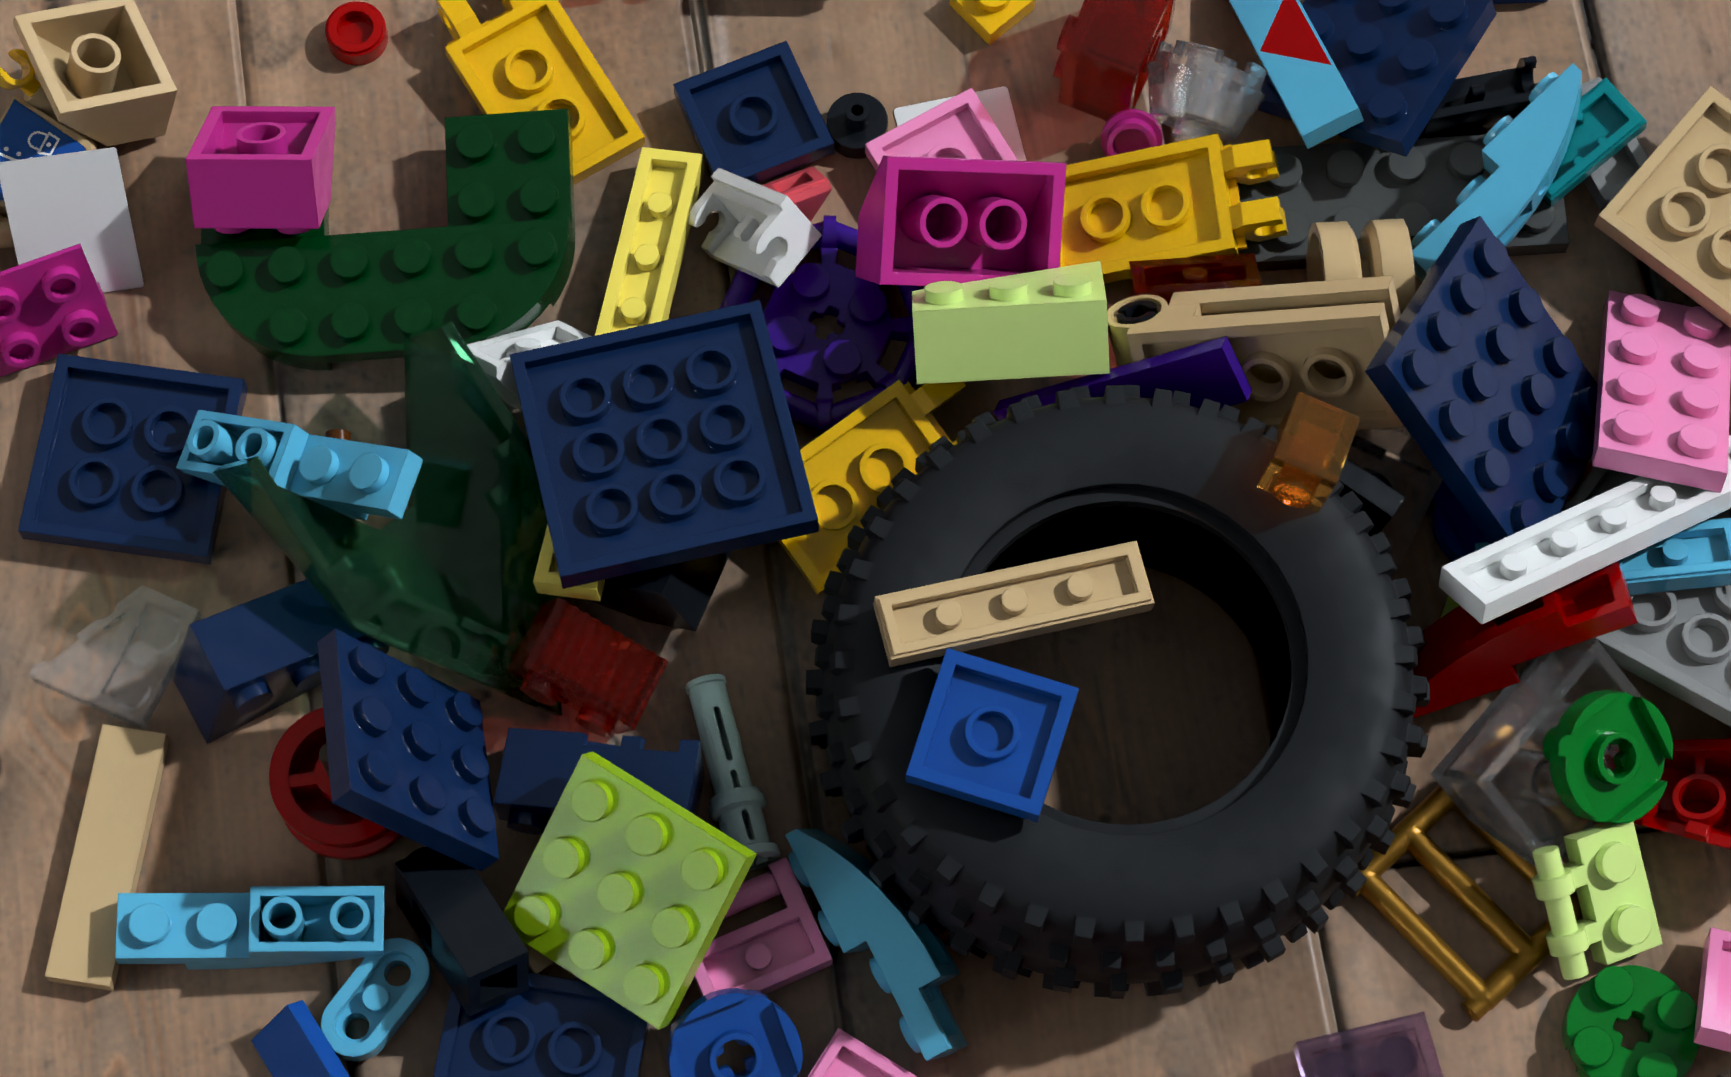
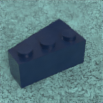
M362 557L189 624L173 681L204 740L209 744L321 685L317 642L334 629L363 643L370 644L377 650L387 654L400 620L366 558Z
M508 728L494 806L499 820L507 821V827L514 831L533 835L543 834L581 755L592 751L696 816L698 815L705 777L699 740L680 739L678 752L644 750L645 739L640 736L623 735L621 746L587 741L588 735L581 732Z

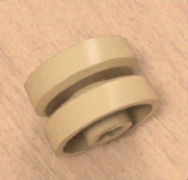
M1404 219L1368 220L1362 229L1359 245L1355 233L1347 221L1311 223L1306 251V282L1393 275L1400 313H1403L1416 293L1413 251L1409 230Z

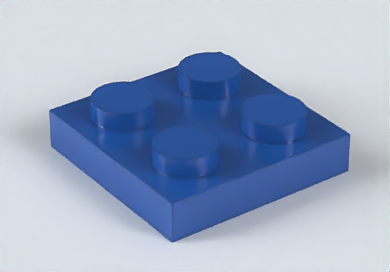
M947 648L906 772L905 782L1038 823L1079 688Z

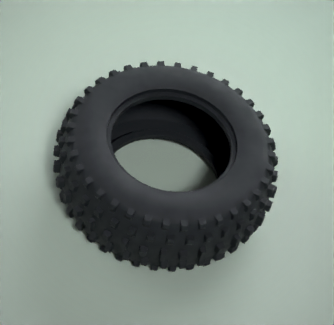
M1139 385L1106 386L1104 397L1091 398L1088 386L1071 387L1069 390L1056 392L1055 403L1042 406L1037 394L1025 397L1020 402L1009 405L1006 418L998 422L987 411L972 420L973 423L965 426L964 430L957 433V444L953 445L945 436L929 446L930 452L925 451L916 458L915 471L917 475L904 467L891 480L893 488L888 485L877 497V506L879 508L871 505L861 518L860 522L864 529L854 525L849 532V549L845 548L842 551L836 565L841 573L830 570L825 582L824 593L827 596L824 599L821 615L826 620L813 619L811 628V643L818 644L815 649V665L820 669L806 670V694L817 697V715L822 720L808 723L811 746L818 745L821 749H826L825 752L829 765L833 767L820 774V783L825 797L843 796L851 817L841 824V833L847 844H854L862 840L867 842L868 846L866 848L873 860L877 861L870 868L869 875L880 888L895 881V884L906 896L911 898L906 907L910 920L919 926L931 916L929 923L941 933L946 929L950 931L946 945L967 957L969 952L982 959L987 954L995 956L992 970L1012 980H1015L1017 974L1030 978L1032 971L1044 974L1042 988L1071 993L1072 988L1079 989L1081 981L1089 982L1094 985V997H1110V999H1124L1130 984L1144 983L1146 995L1156 996L1182 992V977L1193 975L1198 987L1215 983L1216 980L1218 984L1230 981L1235 973L1232 962L1240 959L1247 969H1251L1264 962V959L1269 963L1283 955L1286 950L1281 939L1282 935L1291 943H1295L1308 933L1307 928L1314 934L1323 928L1329 917L1321 905L1332 910L1344 898L1343 892L1352 898L1356 895L1367 880L1359 870L1363 871L1368 867L1374 857L1372 850L1385 855L1396 834L1389 830V825L1395 813L1393 805L1408 808L1417 786L1412 784L1410 777L1406 775L1407 757L1421 758L1427 748L1429 736L1424 734L1422 727L1412 724L1413 714H1415L1416 707L1428 705L1430 701V683L1427 682V677L1414 675L1413 669L1418 666L1417 655L1421 654L1426 642L1421 626H1407L1405 622L1412 616L1409 607L1412 593L1407 579L1391 580L1390 577L1397 571L1392 556L1388 553L1392 549L1389 541L1383 532L1369 537L1368 533L1374 524L1365 511L1359 512L1363 507V503L1353 491L1340 497L1339 495L1344 485L1333 474H1329L1322 479L1327 469V465L1314 455L1304 463L1303 461L1308 453L1307 450L1296 442H1292L1286 449L1283 448L1281 445L1286 438V434L1273 426L1265 433L1266 424L1253 417H1250L1245 425L1237 422L1240 410L1224 404L1222 410H1219L1221 403L1205 398L1201 407L1197 408L1189 406L1190 393L1174 390L1172 396L1171 390L1158 388L1155 389L1153 399L1140 398ZM1137 541L1144 567L1165 572L1187 582L1215 601L1236 622L1253 647L1265 675L1271 704L1269 749L1248 776L1216 801L1177 818L1133 825L1108 824L1086 820L1043 804L1037 823L905 782L906 772L944 656L889 667L873 602L874 597Z

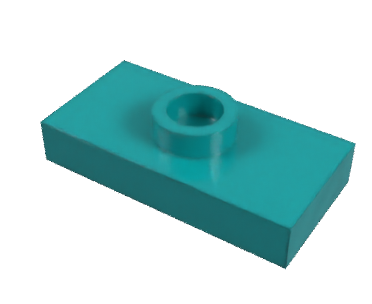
M1606 77L1581 97L1576 125L1567 152L1553 182L1543 197L1550 207L1647 128L1645 118Z

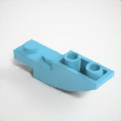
M1574 63L1559 76L1555 72L1545 76L1531 91L1528 97L1531 103L1515 119L1507 115L1489 130L1483 139V143L1486 146L1482 149L1484 169L1491 176L1485 179L1480 175L1473 179L1456 198L1455 203L1458 207L1443 222L1433 219L1415 235L1411 241L1415 275L1422 282L1461 223L1481 216L1493 235L1506 247L1537 209L1558 172L1576 125L1582 95V71Z
M198 410L176 468L183 473L219 485L314 511L364 521L367 520L369 514L402 520L423 459L409 449L311 435L295 424Z
M795 829L786 834L785 836L793 850L788 856L792 870L805 887L812 888L822 908L818 912V920L824 934L834 946L840 945L843 953L862 952L870 948L874 956L869 960L873 976L883 991L888 994L892 992L903 1014L899 1018L900 1029L912 1050L916 1053L922 1052L925 1060L930 1061L945 1058L968 1046L939 988V985L961 973L942 940L927 919L918 926L908 918L909 912L906 910L910 899L893 881L880 888L869 875L870 868L874 864L847 844L819 829Z
M250 886V893H118L115 959L118 964H185L187 970L293 966L384 954L385 886Z

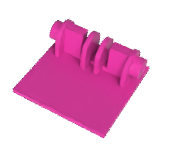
M80 243L0 272V377L58 357V354H66L118 335L106 306L107 302L101 286L95 280Z

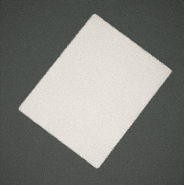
M115 147L0 162V184L18 265L80 243L95 280L99 282L103 292L144 286L117 149Z

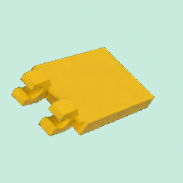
M436 0L439 9H437L438 15L454 39L446 43V57L483 115L568 109L571 116L574 185L645 145L644 134L558 0H500L506 11L480 24L466 0Z
M1217 133L1066 165L1060 267L1101 261L1105 284L1239 257L1238 251L1247 249L1246 240L1261 242L1288 235L1285 211L1280 206L1278 196L1240 202L1238 183L1253 185L1279 178L1277 158L1275 152L1272 151L1270 140L1265 139L1223 146Z
M898 380L800 449L818 517L819 532L779 540V543L817 595L824 590L830 570L841 573L836 565L842 551L845 548L849 549V532L854 525L864 529L860 522L861 518L871 505L879 508L877 506V497L888 485L893 488L891 480L904 467L917 475L915 471L916 458L925 451L930 452L929 446L941 437L945 436L952 443L932 415V412L961 393L962 389L966 387L964 382L924 384L915 391L909 382L903 385Z

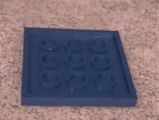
M1479 216L1461 223L1365 372L1490 545L1561 511L1593 454L1598 384L1578 357L1572 342L1562 334L1544 308L1538 293L1528 285L1509 258L1504 244L1493 235L1482 217Z
M760 300L509 354L563 589L819 532L815 505Z

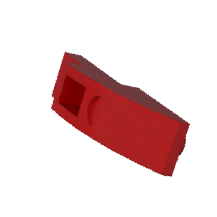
M1619 562L1608 565L1484 624L1479 623L1464 608L1459 606L1423 631L1426 644L1421 654L1417 655L1418 666L1413 669L1414 675L1427 677V682L1430 683V701L1425 707L1415 708L1413 719L1519 683L1516 664L1638 623L1627 582Z

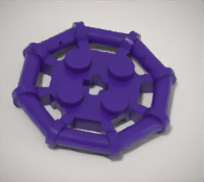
M824 215V221L813 224L822 236L809 252L821 248V263L802 264L794 273L786 278L779 288L765 282L774 289V292L763 312L781 381L785 378L817 391L815 403L784 390L792 421L816 430L817 437L896 381L900 380L903 385L909 382L914 388L917 380L912 291L921 290L925 287L897 285L910 316L892 319L887 308L886 297L883 293L892 285H879L855 277V271L837 264L838 249L856 256L858 230L837 222L836 216ZM737 270L719 309L750 302L760 279ZM825 315H832L837 317V324L844 328V331L841 335L830 333L826 340L816 337L817 327L812 321L817 317L823 318ZM891 340L907 342L893 374L880 366ZM857 379V383L867 380L874 388L833 404L832 392L840 390L841 385Z

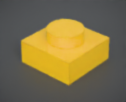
M949 0V5L990 46L1034 10L1035 0Z

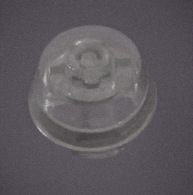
M1177 40L1173 48L1172 44L1160 41L1155 61H1150L1147 64L1150 116L1154 117L1158 122L1172 127L1171 135L1181 140L1218 133L1221 141H1235L1266 99V96L1261 91L1267 70L1254 62H1247L1245 72L1236 68V61L1223 56L1225 51L1213 47Z

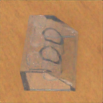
M1589 639L1528 660L1518 672L1520 682L1505 687L1430 773L1468 820L1533 866H1535L1532 852L1535 849L1550 845L1558 846L1562 860L1567 855L1563 837L1586 829L1594 823V821L1577 817L1565 806L1558 796L1551 779L1550 763L1545 759L1542 751L1546 733L1552 727L1558 725L1564 712L1576 700L1588 693L1613 690L1626 692L1634 697H1642L1598 640ZM1618 744L1608 745L1604 752V766L1611 771L1616 768L1613 757L1619 752Z

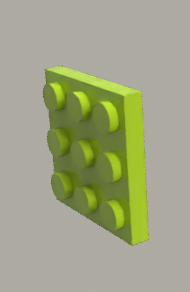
M592 751L581 755L503 913L522 942L660 1030L670 1025L757 853Z

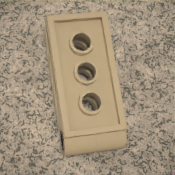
M1393 275L1174 292L1169 305L1164 298L1157 295H1137L1115 303L1107 311L1108 332L1117 367L1227 336L1252 388L1247 402L1231 406L1240 410L1237 422L1243 425L1246 424L1250 417H1253L1266 424L1265 433L1273 426L1285 434H1289L1296 423L1307 431L1314 432L1403 427L1402 422L1365 372L1401 316Z

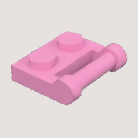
M786 857L768 864V872L743 882L725 918L778 895L786 909L712 941L694 976L702 996L727 988L753 989L767 994L833 965L831 954Z

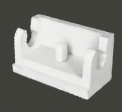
M718 168L711 176L714 182L692 207L688 216V224L698 228L705 222L706 217L712 211H717L719 222L715 229L709 231L701 248L711 258L779 288L822 236L821 233L787 195Z

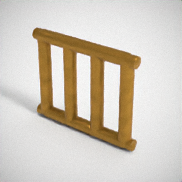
M1503 726L1493 737L1486 740L1391 830L1396 836L1385 855L1372 850L1374 857L1368 867L1363 871L1359 870L1367 880L1353 897L1356 898L1361 894L1465 999L1461 1006L1468 1017L1475 1022H1478L1488 1011L1494 1009L1550 955L1546 940V933L1551 931L1549 920L1547 919L1529 937L1426 833L1451 809H1454L1534 889L1532 877L1537 874L1532 854L1533 851L1472 791L1497 766L1568 835L1595 825L1590 820L1577 817L1565 806L1558 796L1553 783L1516 748L1520 740L1512 729L1507 726ZM1406 852L1510 954L1485 980L1381 878ZM1576 891L1570 897L1576 920L1583 918Z

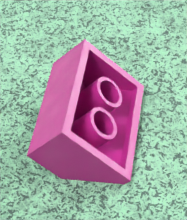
M883 155L859 212L855 277L879 285L926 286L938 281L965 283L1060 267L1066 163Z

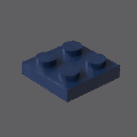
M787 41L673 84L674 95L711 176L718 168H721L752 182L760 183L834 154V141Z

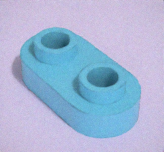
M391 938L384 940V954L369 956L363 959L326 1006L322 1015L321 1030L337 1056L344 1060L359 1062L368 1060L382 1051L430 988L432 969L424 951L410 940ZM397 966H404L411 970L408 982L402 986H392L387 982L389 972ZM358 1018L367 1020L369 1022V1030L364 1037L351 1039L346 1036V1028L352 1020Z

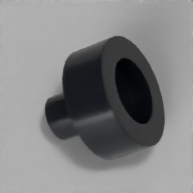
M850 93L840 97L831 105L827 114V129L834 141V149L839 154L848 158L861 159L867 157L865 154V144L888 132L887 112L879 100L865 93Z

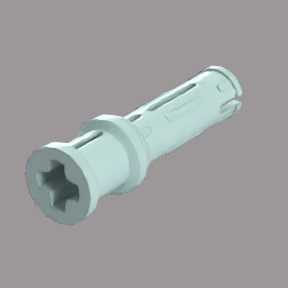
M708 674L689 681L686 684L687 687H685L686 693L690 698L702 751L715 794L710 800L711 805L708 809L711 820L719 822L721 832L757 853L749 871H753L777 861L781 857L778 844L770 842L762 810L767 806L765 794L760 791L759 787L752 786L740 734L737 730L725 685L727 683L726 678L722 674Z

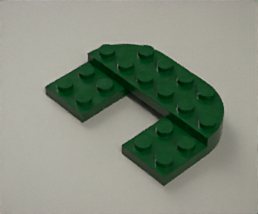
M568 109L445 117L448 227L329 235L328 207L320 228L311 229L301 234H284L277 229L253 228L237 234H223L217 232L215 228H201V244L196 245V258L206 292L229 326L241 338L255 347L259 353L284 365L309 370H332V363L447 354H452L455 361H460L458 360V347L527 329L549 304L555 305L567 283L573 264L575 252V208L571 116Z

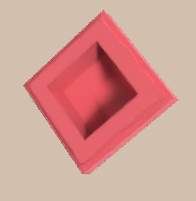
M812 166L762 185L787 195L810 222L832 190L829 180Z

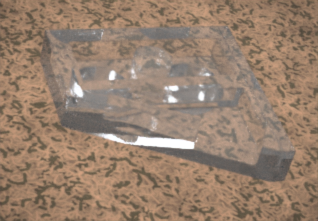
M142 585L116 605V609L108 617L96 619L76 634L79 640L48 664L44 659L36 664L29 676L35 683L145 730L176 671L189 624L202 620L204 617L199 609Z

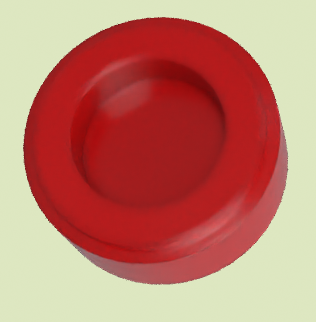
M353 1L342 4L329 15L326 21L325 35L330 51L338 60L345 64L355 66L369 64L379 58L386 49L388 31L384 17L376 7L369 3Z

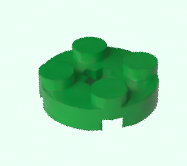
M1601 690L1582 696L1564 712L1558 725L1552 727L1546 733L1542 751L1545 759L1550 763L1551 779L1558 796L1565 806L1577 817L1596 822L1629 823L1647 814L1663 796L1668 781L1660 779L1664 771V759L1673 760V740L1664 716L1653 703L1642 697H1634L1626 692ZM1618 744L1619 752L1613 757L1616 768L1611 771L1604 766V752L1608 745Z
M1637 965L1605 967L1596 976L1584 983L1570 1000L1562 1023L1564 1046L1566 1050L1569 1049L1571 1059L1578 1067L1576 1072L1580 1077H1684L1691 1068L1699 1044L1694 1043L1697 1007L1695 1001L1688 993L1682 991L1674 981L1658 971ZM1630 1016L1641 1021V1029L1648 1034L1647 1042L1638 1041L1632 1050L1621 1045L1623 1035L1613 1030L1615 1021L1626 1022Z

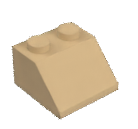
M97 0L14 16L13 25L59 122L107 147L166 134L177 88L134 0Z

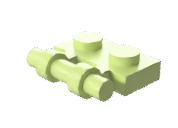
M1634 821L1629 823L1602 822L1564 836L1569 862L1562 864L1558 846H1544L1532 852L1537 874L1532 877V883L1536 899L1542 900L1545 903L1551 931L1546 933V940L1550 955L1558 957L1563 979L1574 980L1589 974L1584 954L1589 945L1593 961L1609 965L1663 944ZM1575 889L1583 918L1576 920L1570 897L1575 892Z

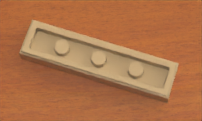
M1137 541L875 596L873 606L889 667L944 656L947 648L963 652L1152 611L1155 602Z
M102 724L45 972V977L50 982L114 991L120 966L115 959L118 893H136L170 741L164 733Z

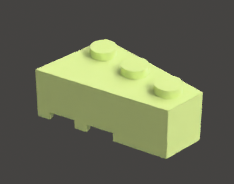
M1101 261L965 283L938 281L927 284L924 289L912 291L917 384L1110 374L1107 299Z

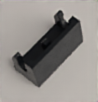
M1536 57L1520 58L1516 68L1455 79L1419 138L1484 135L1503 117L1510 115L1515 119L1531 103L1528 97L1538 84H1534L1533 70L1536 68L1537 63Z

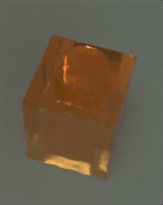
M1298 391L1280 422L1256 487L1273 493L1279 501L1286 505L1297 508L1306 507L1319 512L1338 482L1361 417Z

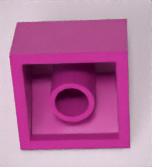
M212 106L185 159L194 228H215L217 232L223 234H237L250 228L277 229L284 234H301L311 229H319L331 201L336 125L335 107Z

